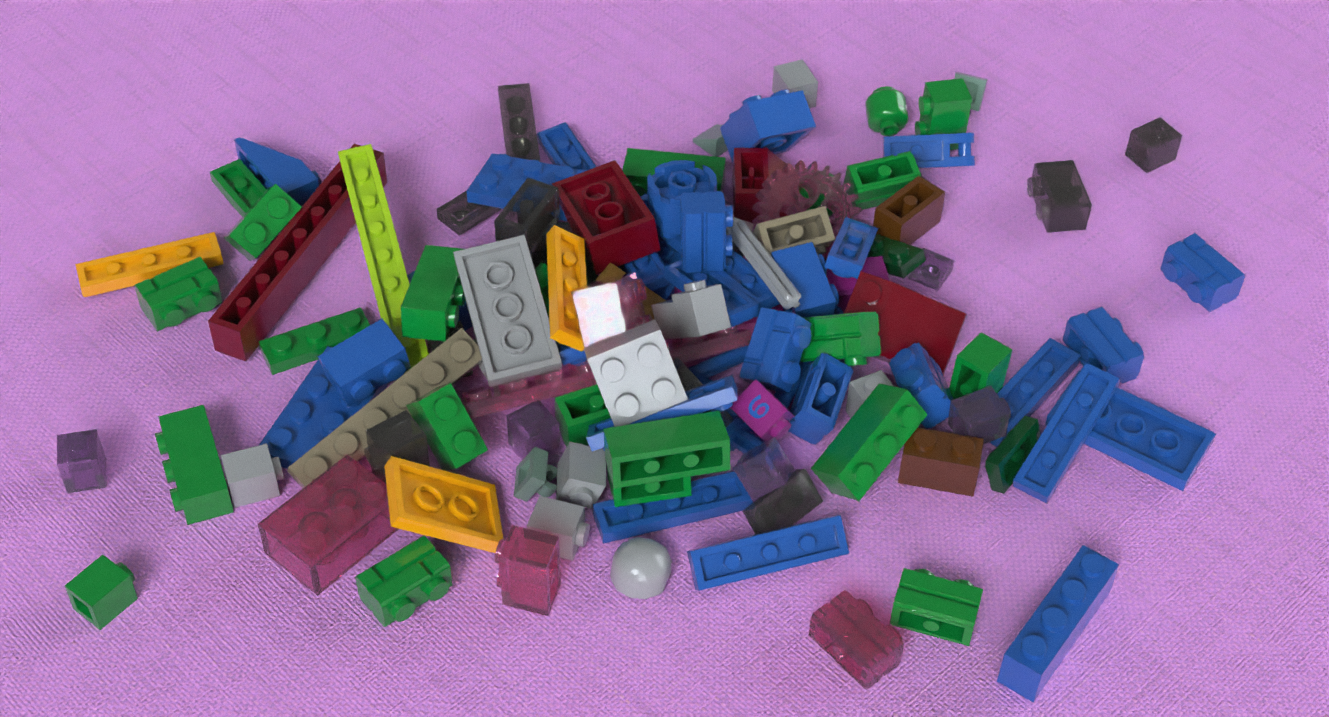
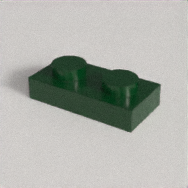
M876 234L867 258L882 256L887 273L902 279L926 261L924 249Z
M1024 416L1014 429L1008 432L1000 445L988 455L985 461V469L988 473L991 490L1004 494L1013 484L1015 476L1041 436L1038 419Z

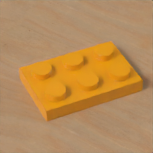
M391 456L385 464L391 527L496 554L502 548L504 538L495 484Z

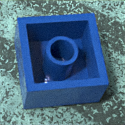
M785 89L767 98L755 95L745 99L742 102L743 106L729 115V119L720 127L733 163L734 148H768L774 154L788 152L816 127L803 90L790 93L788 89Z

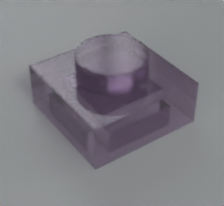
M923 248L926 261L912 271L907 278L938 291L952 272L954 260Z

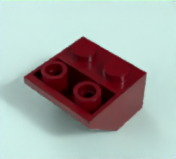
M734 148L732 174L734 218L750 223H762L801 212V207L795 199V194L799 187V175L794 169L768 148Z

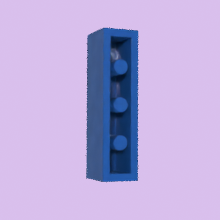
M1083 545L1004 653L997 682L1034 702L1109 595L1119 564Z

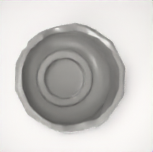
M642 537L631 538L623 542L614 553L610 572L611 581L616 590L630 598L647 599L661 594L671 575L672 560L667 548L653 539Z

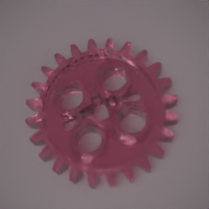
M800 160L795 167L787 163L782 168V171L777 168L771 174V178H767L762 182L761 185L764 189H760L755 195L761 202H757L752 207V210L761 213V215L753 220V224L780 218L779 211L786 213L788 216L804 212L817 201L820 193H822L825 198L817 208L826 206V208L834 213L835 220L830 218L829 220L836 239L845 217L861 222L855 219L854 216L859 214L862 208L852 207V202L858 198V195L847 194L846 191L850 188L851 183L841 185L839 183L841 178L840 172L831 177L829 176V165L818 171L817 162L813 161L806 169L803 160ZM798 187L806 189L809 198L803 197L799 193ZM833 243L828 248H826L827 253L822 255L825 261L827 260L828 254L833 246Z

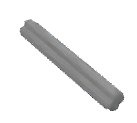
M743 220L733 221V227H730L728 235H732L734 243L782 307L786 310L791 307L796 309L800 305L799 299L801 294L746 222Z

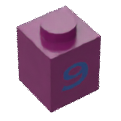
M756 379L730 407L760 438L768 443L772 439L778 440L784 436L790 429V421L794 417Z

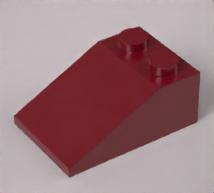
M615 160L552 183L553 191L573 234L584 239L585 259L595 275L602 273L610 262L618 267L660 251L655 218Z
M860 271L844 314L858 312H876L878 314V336H880L881 354L873 358L889 363L890 359L895 357L900 350L908 348L914 343H920L928 352L929 357L931 356L940 366L943 376L967 317V314L897 283Z

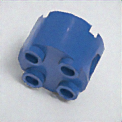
M679 160L660 164L655 167V174L652 176L649 173L647 177V208L655 218L656 228L659 229V234L662 237L673 239L680 235V195L682 193L699 192L703 194L704 192L717 191L716 174L709 167L703 165V170L695 168V162Z

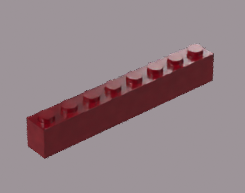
M354 143L351 148L359 147L361 145ZM373 149L384 187L387 184L384 153ZM340 161L208 320L215 351L247 361L259 346L258 341L264 340L356 223Z

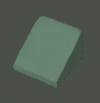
M716 124L693 138V143L712 156L718 157L728 150L720 130L722 125Z

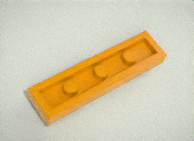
M554 225L546 234L550 338L582 352L590 344L585 243L583 238Z
M211 232L75 265L83 297L134 286L198 257L202 258L208 268L223 265L224 263L216 234Z

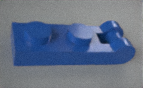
M974 133L882 137L883 157L897 156L899 153L911 151L918 168L975 166V156H971V143H974ZM958 143V156L950 157V144Z

